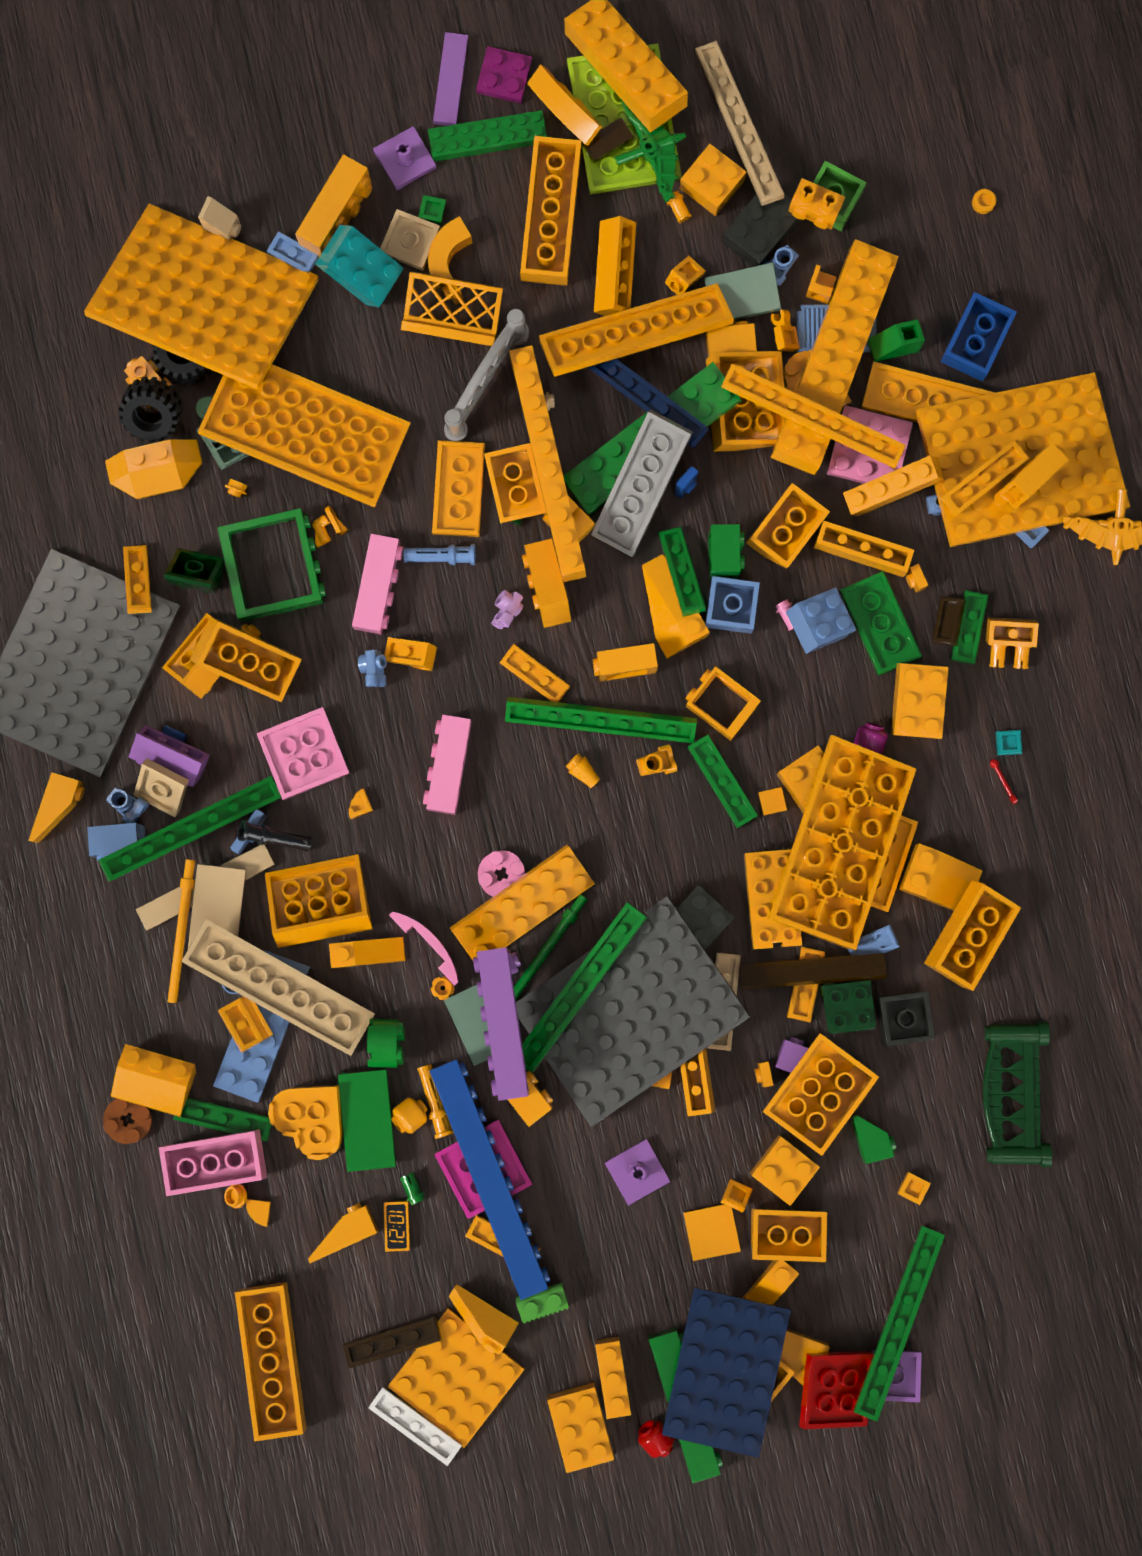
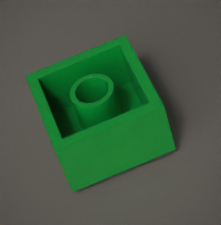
M712 524L708 533L709 580L712 579V576L738 579L739 574L743 573L745 557L740 555V550L744 546V531H740V524Z

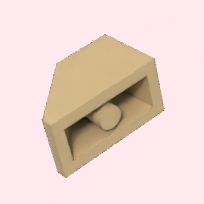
M208 196L198 216L203 228L228 240L236 238L241 230L238 216Z

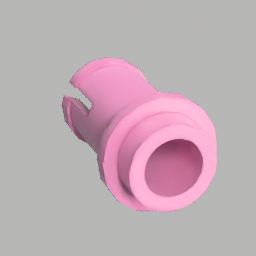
M786 599L775 607L777 608L776 613L781 615L790 631L793 629V626L786 611L792 607L793 603Z

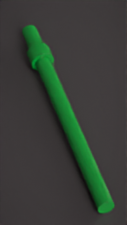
M581 894L571 908L566 909L563 913L561 922L514 986L516 1000L570 924H574L577 920V914L588 900Z

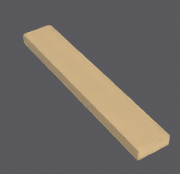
M259 845L221 866L246 869L245 880L274 866L275 863L266 845ZM195 885L194 889L191 890L189 909L193 907ZM178 887L136 909L146 931L179 915L182 888Z

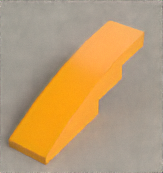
M540 64L527 84L552 113L588 146L602 126L581 100L575 98L563 83L556 80L547 67Z

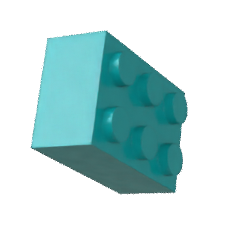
M339 225L315 265L364 304L374 307H380L404 269L357 229L347 225Z

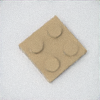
M396 209L380 249L393 260L423 271L428 260L431 243L440 231V226Z
M146 758L142 763L133 796L141 797L150 805L176 817L180 812L189 780Z

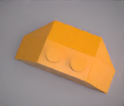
M170 439L123 450L106 460L105 463L110 484L138 500L183 489L196 470L202 465V458L197 440Z

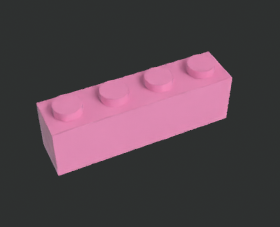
M376 534L370 535L352 623L354 630L382 635L383 629L388 627L389 615H386L387 607L392 606L394 592H391L392 583H397L399 569H395L397 560L401 561L403 555V546H400L399 539Z
M442 715V720H437L435 734H439L438 743H433L431 757L435 758L434 766L429 767L427 781H431L430 790H425L423 804L427 805L426 809L428 811L456 815L472 723L471 719Z

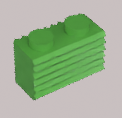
M562 1282L549 1286L547 1290L520 1300V1297H516L517 1308L521 1320L525 1324L527 1321L530 1322L531 1319L535 1321L536 1318L540 1319L541 1316H549L550 1313H558L559 1310L563 1311L564 1308L568 1309L569 1301Z

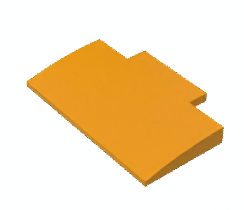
M830 735L769 918L844 948L857 949L870 907L889 912L918 825L917 821L901 815L916 768Z

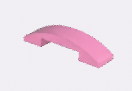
M390 913L389 916L405 933H408L414 927L443 958L445 962L438 968L456 986L459 983L456 967L441 941L416 920L400 913Z

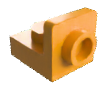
M688 256L671 270L665 284L679 295L687 292L689 287L702 278L706 271L694 259Z

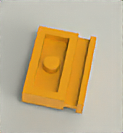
M244 996L218 1010L241 1053L273 1035L256 1003Z

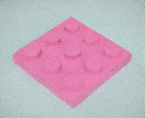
M845 405L842 412L843 416L899 441L906 446L894 469L835 441L827 475L864 484L902 468L913 422Z
M323 707L256 733L282 800L350 774Z

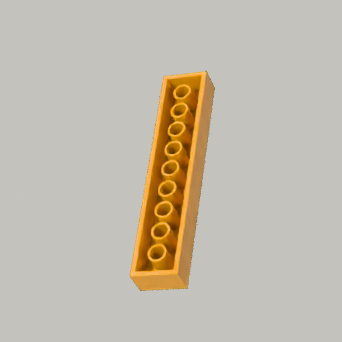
M854 240L795 391L796 394L840 414L899 256L859 240ZM785 418L770 458L815 475L821 466L830 438Z

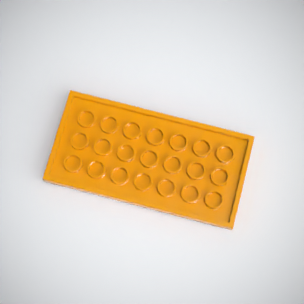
M272 364L258 390L223 375L199 427L198 434L375 508L408 431L410 422Z

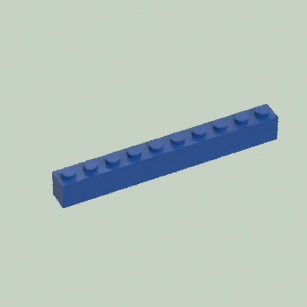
M458 1059L431 1069V1076L520 1300L547 1290V1282L551 1281L546 1267L541 1269L538 1259L542 1258L537 1244L533 1246L531 1244L529 1236L533 1235L528 1222L523 1223L520 1216V1213L523 1212L519 1199L514 1200L511 1190H514V1186L510 1176H504L502 1167H505L503 1158L500 1153L496 1154L492 1145L496 1144L495 1138L491 1130L486 1131L483 1122L487 1121L482 1107L477 1108L474 1099H477L478 1096L473 1084L468 1086L465 1077L469 1076L464 1062L459 1063Z

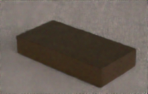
M619 118L599 130L588 146L583 142L582 146L593 163L632 141L634 136L623 119Z
M941 596L932 639L934 644L957 647L966 600Z

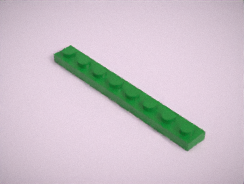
M507 697L505 722L694 743L697 718Z
M269 776L98 859V862L108 882L281 798L280 792L272 776Z
M629 902L625 904L522 1044L525 1068L531 1073L535 1071L648 918Z
M921 1226L853 1410L854 1413L876 1422L880 1416L945 1235L924 1226Z

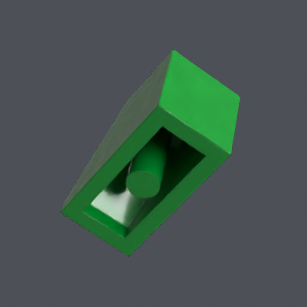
M851 1115L850 1118L863 1163L870 1164L894 1157L893 1151L896 1150L893 1136H888L887 1132L861 1117Z

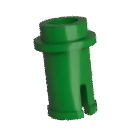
M414 1172L400 1178L408 1196L407 1202L410 1201L411 1205L425 1200L423 1196L425 1193L421 1192Z

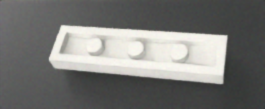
M384 1386L368 1407L447 1466L462 1446V1444L442 1431Z

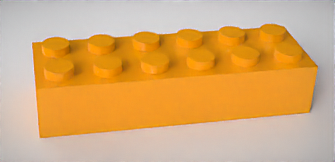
M590 0L564 18L565 35L650 133L687 107V90L608 0Z
M534 137L520 270L521 281L566 286L568 284L581 157V140Z
M287 1282L238 1289L235 1292L254 1441L304 1434L307 1428Z

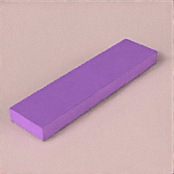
M445 32L433 124L445 126L457 124L468 35Z

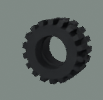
M153 346L154 361L163 375L174 384L180 382L182 386H187V383L190 382L193 386L197 384L196 380L204 381L206 379L204 375L206 373L210 375L212 372L211 369L192 361L186 364L174 363L172 361L173 353Z
M142 377L141 381L138 379L134 380L132 385L130 384L127 387L118 410L120 423L124 424L123 428L125 431H130V435L134 438L135 436L139 437L140 441L144 442L147 439L149 443H154L156 439L161 442L164 441L165 437L169 438L172 432L175 431L183 410L182 400H179L181 396L179 392H174V386H168L166 384L167 381L163 379L158 381L157 377H152L151 380H148L147 377ZM141 405L152 406L161 414H150Z

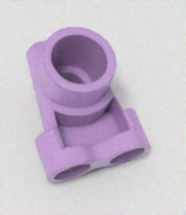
M503 590L495 601L494 605L500 610L495 615L491 624L498 629L508 628L514 619L513 616L516 617L523 608V604H521L523 596L517 592L509 593L507 590Z

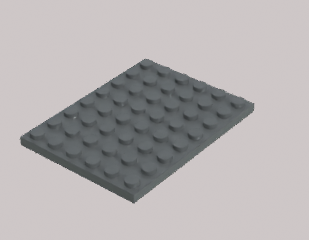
M51 549L0 657V733L102 778L181 606L150 592L152 613L128 614L126 584L124 580Z
M666 896L643 913L648 918L545 1056V1059L591 1127L751 1017L669 896ZM591 950L516 1002L518 1018L529 1034Z

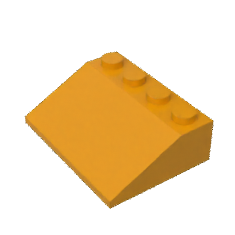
M781 351L713 352L706 359V367L714 362L724 377H726L731 364H735L784 387ZM739 396L742 401L711 424L713 451H740L775 446L786 417Z
M359 854L265 873L272 934L278 948L372 929Z
M819 1033L763 1112L822 1156L879 1076Z

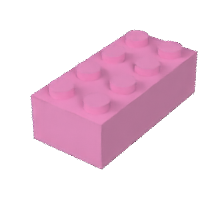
M260 1129L159 1147L166 1196L259 1181L267 1178Z

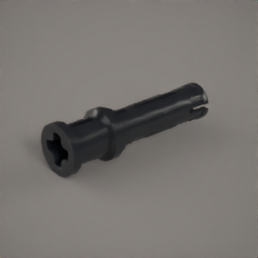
M242 820L238 829L239 841H255L258 845L271 843L306 852L311 847V844H307V842H312L311 837L273 830L267 824L255 825L250 824L248 820Z

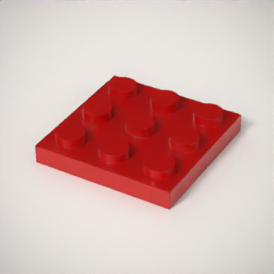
M870 1351L806 1353L799 1427L803 1429L867 1426L868 1418L854 1413L853 1410L874 1353Z

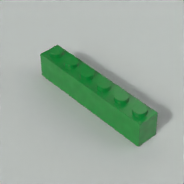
M676 1328L648 1336L668 1403L683 1339V1333L678 1334ZM679 1439L692 1483L721 1475L719 1467H722L723 1463L719 1452L714 1453L713 1448L710 1446Z

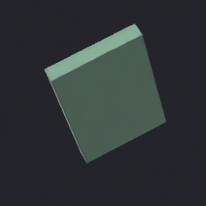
M774 263L704 278L706 286L718 283L734 320L782 310Z
M477 985L444 1000L474 1066L488 1060L487 1056L492 1055L491 1046H486L484 1031H488L487 1021L482 1022L480 1007L485 1006L484 998L478 996Z

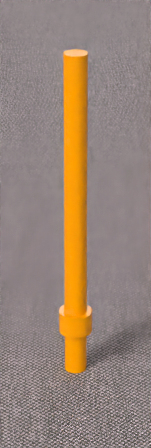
M191 859L185 860L184 876L180 880L182 891L167 1000L169 1003H177L181 961L184 952L191 890L194 889L195 879H193L195 860Z

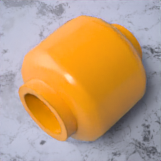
M406 1098L393 1109L391 1120L401 1133L412 1134L427 1122L425 1112L428 1109L420 1099L416 1101L413 1098Z

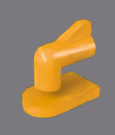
M331 506L325 508L327 516L324 514L312 523L315 530V544L317 547L331 541L325 529L326 525L332 523L336 533L340 535L345 534L349 530L338 519Z

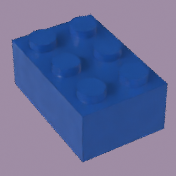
M974 292L940 362L983 382L1017 311Z

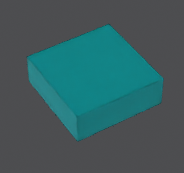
M1021 730L995 732L997 756L1022 754Z

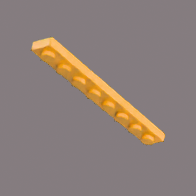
M731 364L721 386L736 395L894 469L905 449V444L735 364Z

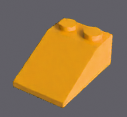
M531 443L484 454L500 524L547 513Z
M919 843L914 846L898 890L954 911L970 882H979L982 870Z

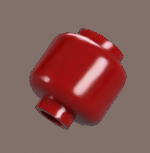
M660 1420L647 1421L638 1432V1443L652 1458L665 1457L673 1449L674 1438L662 1435L664 1423Z

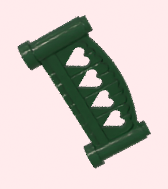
M1038 1021L1037 1024H989V1026H984V1040L990 1042V1048L983 1076V1107L989 1136L992 1141L991 1148H986V1161L991 1162V1164H1040V1167H1051V1144L1041 1143L1039 1083V1045H1049V1022ZM1007 1047L1023 1058L1008 1068H1004L1001 1066L1003 1057L1000 1052L1002 1048ZM1006 1071L1023 1081V1083L1009 1092H1003L1001 1089L1003 1083L1001 1074ZM1004 1096H1009L1023 1105V1107L1010 1116L1005 1117L1001 1112L1004 1107L1001 1100ZM1005 1120H1009L1024 1131L1011 1140L1005 1141L1002 1138V1133L1004 1132L1002 1123Z

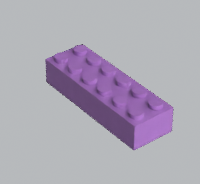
M508 948L478 951L477 957L473 958L475 972H480L481 982H477L478 996L484 998L485 1006L480 1007L482 1022L487 1021L488 1031H484L486 1046H491L492 1055L487 1056L489 1071H494L495 1080L491 1081L493 1096L498 1095V1101L529 1096Z

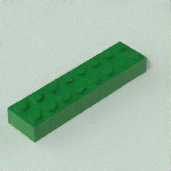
M542 110L428 129L434 162L533 146L535 136L547 137Z

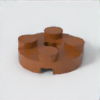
M116 1098L107 1106L104 1112L103 1127L105 1132L114 1141L122 1144L135 1143L148 1135L152 1128L153 1116L148 1107ZM131 1113L134 1123L125 1126L122 1117Z

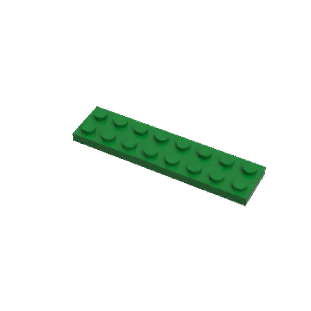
M714 362L667 396L707 427L742 401L738 395L721 387L725 377ZM647 412L563 476L565 483L589 515H592L605 505Z

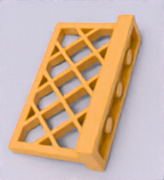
M410 272L401 330L492 346L497 339L503 288ZM414 279H423L429 286V289L419 295L414 288ZM430 281H434V282H437V283H435L434 285H432V284L430 283ZM440 283L447 284L452 290V293L444 299L435 290V287ZM453 285L460 286V287L457 288V289H455V288L453 287ZM464 287L470 288L475 294V297L467 303L458 294V291ZM476 289L483 291L481 293H478ZM432 291L439 302L429 309L421 297ZM487 291L497 293L496 303L490 307L487 306L481 297ZM412 294L416 296L414 300H412ZM455 294L462 306L452 313L444 301ZM478 298L485 311L475 317L468 305ZM418 300L426 312L420 316L410 315L411 304ZM440 304L449 314L443 320L436 319L431 312ZM495 307V312L493 314L491 309ZM464 308L472 318L467 324L459 323L454 316ZM488 312L493 319L492 329L483 328L477 319ZM426 314H429V316H430L431 318H427V317H424V316H425Z

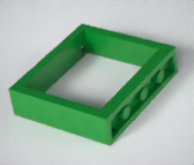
M301 508L217 527L236 614L240 622L324 603L323 596H326L323 582L319 583L317 575L321 573L318 559L314 560L312 551H316L313 537L308 536L307 528H311L308 514L304 515ZM296 520L313 594L248 609L231 534Z

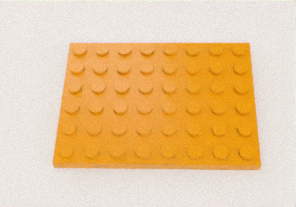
M148 204L84 312L85 316L258 390L318 282V275L300 271L274 256L232 238L230 240L223 238L220 235L205 230L199 224Z
M1095 372L919 408L915 411L926 455L937 457L945 480L934 484L950 547L1063 523V517L1078 516L1089 518L1116 512L1118 489H1126ZM1015 440L1029 459L955 517L941 500V497ZM1052 442L1055 446L1061 447L1069 460L1029 499L1014 509L999 491ZM1128 496L1126 499V509L1130 508Z

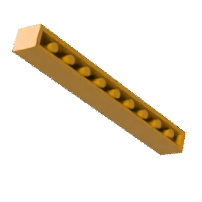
M533 346L510 350L511 363L562 580L567 582L586 577V570Z

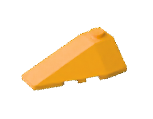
M662 554L643 564L642 569L655 639L666 659L708 637L710 632L699 613L685 617L682 616L664 555Z

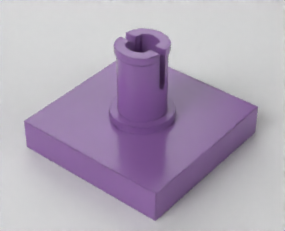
M414 126L373 148L375 155L396 191L437 169L434 160Z
M647 1139L604 1162L628 1205L670 1182Z

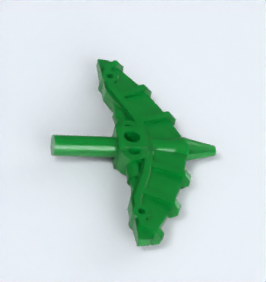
M621 99L625 115L636 128L640 143L638 148L614 156L617 165L643 156L644 160L651 163L652 169L656 174L658 191L661 193L664 202H669L675 196L672 192L674 181L678 180V175L675 174V164L679 160V156L675 155L674 145L683 140L686 135L685 133L669 134L663 127L664 123L650 133Z

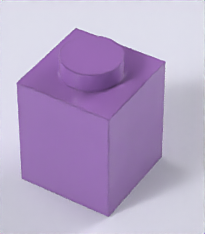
M790 1037L789 1041L783 1039L774 1067L791 1073L808 1050V1048L803 1046L804 1041Z

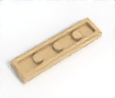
M716 953L715 965L737 996L741 955ZM733 1030L707 1048L731 1051Z

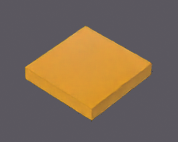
M721 1204L683 1212L693 1261L741 1252L731 1207Z

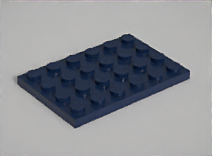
M694 1287L662 1435L759 1458L791 1310Z

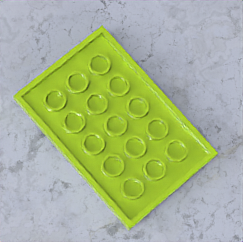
M658 43L647 45L661 61ZM584 56L567 58L572 95L581 100L602 126L601 129L622 118L634 136L632 141L595 163L589 157L581 141L590 195L656 184V174L652 169L651 163L644 160L643 156L620 165L616 164L614 156L639 147L640 138L636 132L637 130L625 115L621 98ZM672 118L664 123L663 127L669 134H674ZM675 144V155H678L677 147ZM678 160L675 164V174L678 175V180H681L682 175Z

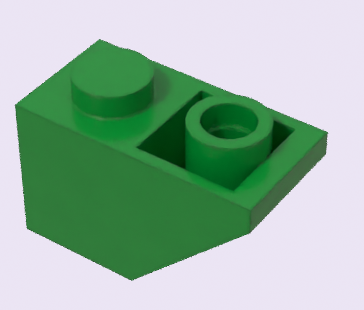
M917 319L889 327L869 338L868 344L873 360L877 362L918 353L925 339Z

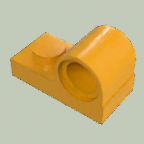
M388 637L384 656L386 661L390 663L409 665L417 669L432 671L437 647L426 642Z

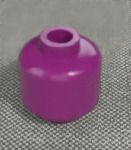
M866 722L865 725L858 728L854 744L882 754L888 735L883 731V726Z

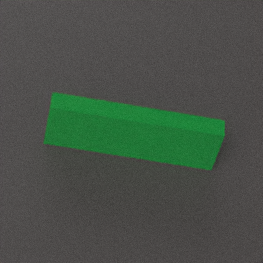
M968 590L964 591L965 609L957 647L953 646L950 660L975 664L989 595Z

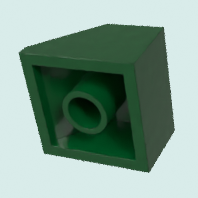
M177 548L164 573V578L170 584L182 588H191L205 593L216 594L223 580L224 558Z

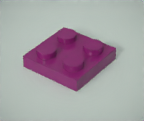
M487 46L476 93L521 104L532 64V57Z

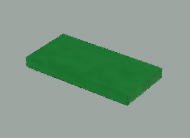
M884 571L840 589V594L878 676L896 669L897 663L908 664L922 657Z
M387 1069L338 1074L347 1172L396 1167Z

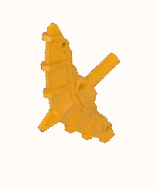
M1118 489L1115 517L1108 518L1107 520H1091L1078 516L1062 518L1063 527L1065 529L1070 528L1079 535L1078 539L1089 540L1096 544L1095 548L1097 549L1101 547L1110 549L1113 565H1118L1123 550L1130 548L1138 550L1139 545H1142V522L1132 521L1125 517L1127 489Z

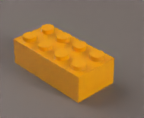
M344 154L342 155L295 233L299 245L320 257L339 225L349 226L348 223L351 218H355L360 211L361 201L363 198L366 199L372 191V183L367 167Z
M211 616L190 658L193 663L279 702H282L302 660L286 650Z
M971 881L924 964L959 986L974 991L1021 907L987 885Z

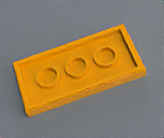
M438 440L432 535L479 537L485 443Z

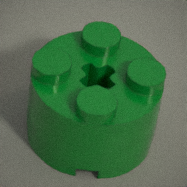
M370 1018L371 1026H368L367 1053H371L370 1060H367L368 1067L398 1068V1065H403L404 1050L400 1046V1041H405V1026L403 1022H400L399 1019Z

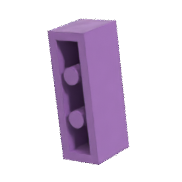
M147 725L136 733L129 754V758L135 760L140 765L148 758L189 780L187 786L194 787L202 778L210 754Z

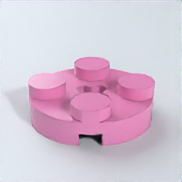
M504 850L493 851L481 861L478 868L479 883L483 890L492 897L525 875V868L519 857ZM505 868L506 874L509 875L508 878L498 881V876L495 874L496 870Z

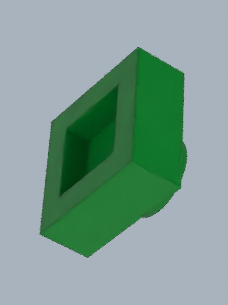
M423 195L418 217L431 223L442 225L446 200Z

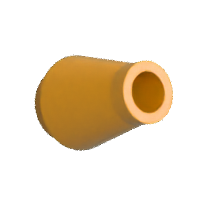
M579 753L566 764L569 770L568 773L585 783L589 788H592L601 779L585 756L582 757Z

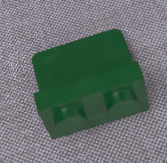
M870 980L849 981V983L841 984L839 982L825 983V986H819L820 996H823L827 1030L829 1033L835 1034L875 1028L876 1020Z

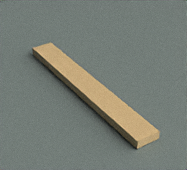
M714 41L695 48L697 58L761 205L783 199L784 192L718 42Z

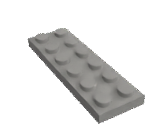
M653 410L648 411L591 533L592 536L631 557L635 555L693 431Z

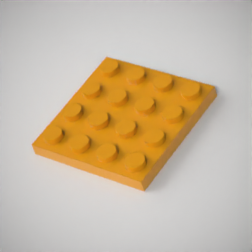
M447 1308L437 1321L442 1341L417 1348L389 1383L388 1388L465 1448L524 1371V1367L504 1351L500 1355L487 1351L483 1344L478 1342L466 1322L450 1308Z

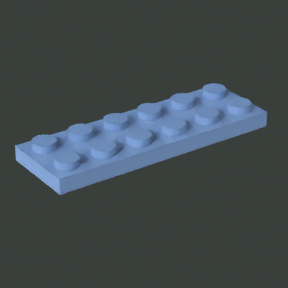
M265 950L269 955L308 976L311 967ZM256 1003L273 1035L242 1053L232 1037L213 1086L259 1103L290 1022Z

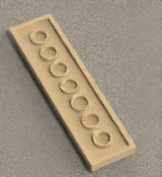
M205 919L181 961L350 1056L367 1029L370 1018H373L375 1014Z

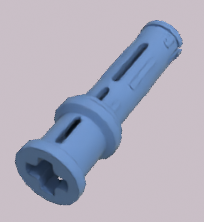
M451 544L448 548L404 547V563L449 562L451 565L456 563H471V565H475L476 563L475 544H471V546Z

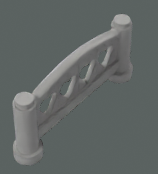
M513 309L508 313L507 325L482 360L454 409L446 412L444 432L449 441L462 442L466 439L468 428L465 421L511 347L513 345H521L527 341L529 328L525 323V315L521 310Z

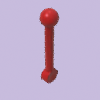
M992 759L990 766L998 774L1013 805L1018 803L1016 796L1012 793L999 768V761Z

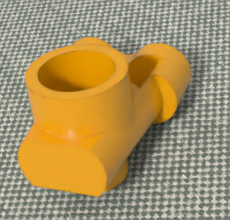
M669 744L658 747V751L636 760L641 776L665 772L667 775L677 772V765ZM647 761L652 762V769L648 768Z

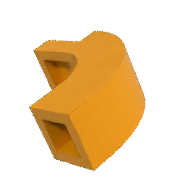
M460 216L442 227L434 237L428 254L430 275L453 279L449 272V264L452 257L461 249L472 244L471 234ZM440 283L435 287V290L442 287L441 289L445 297L452 293L450 287L445 283ZM459 290V291H458V294H459V295L461 296V298L463 299L462 293H461V291ZM455 294L447 299H452L455 305L460 303Z

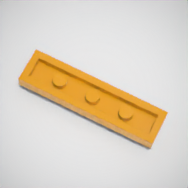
M1013 440L943 495L941 500L956 517L1027 461L1029 457Z

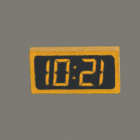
M407 1201L384 1202L385 1252L410 1251L409 1202Z

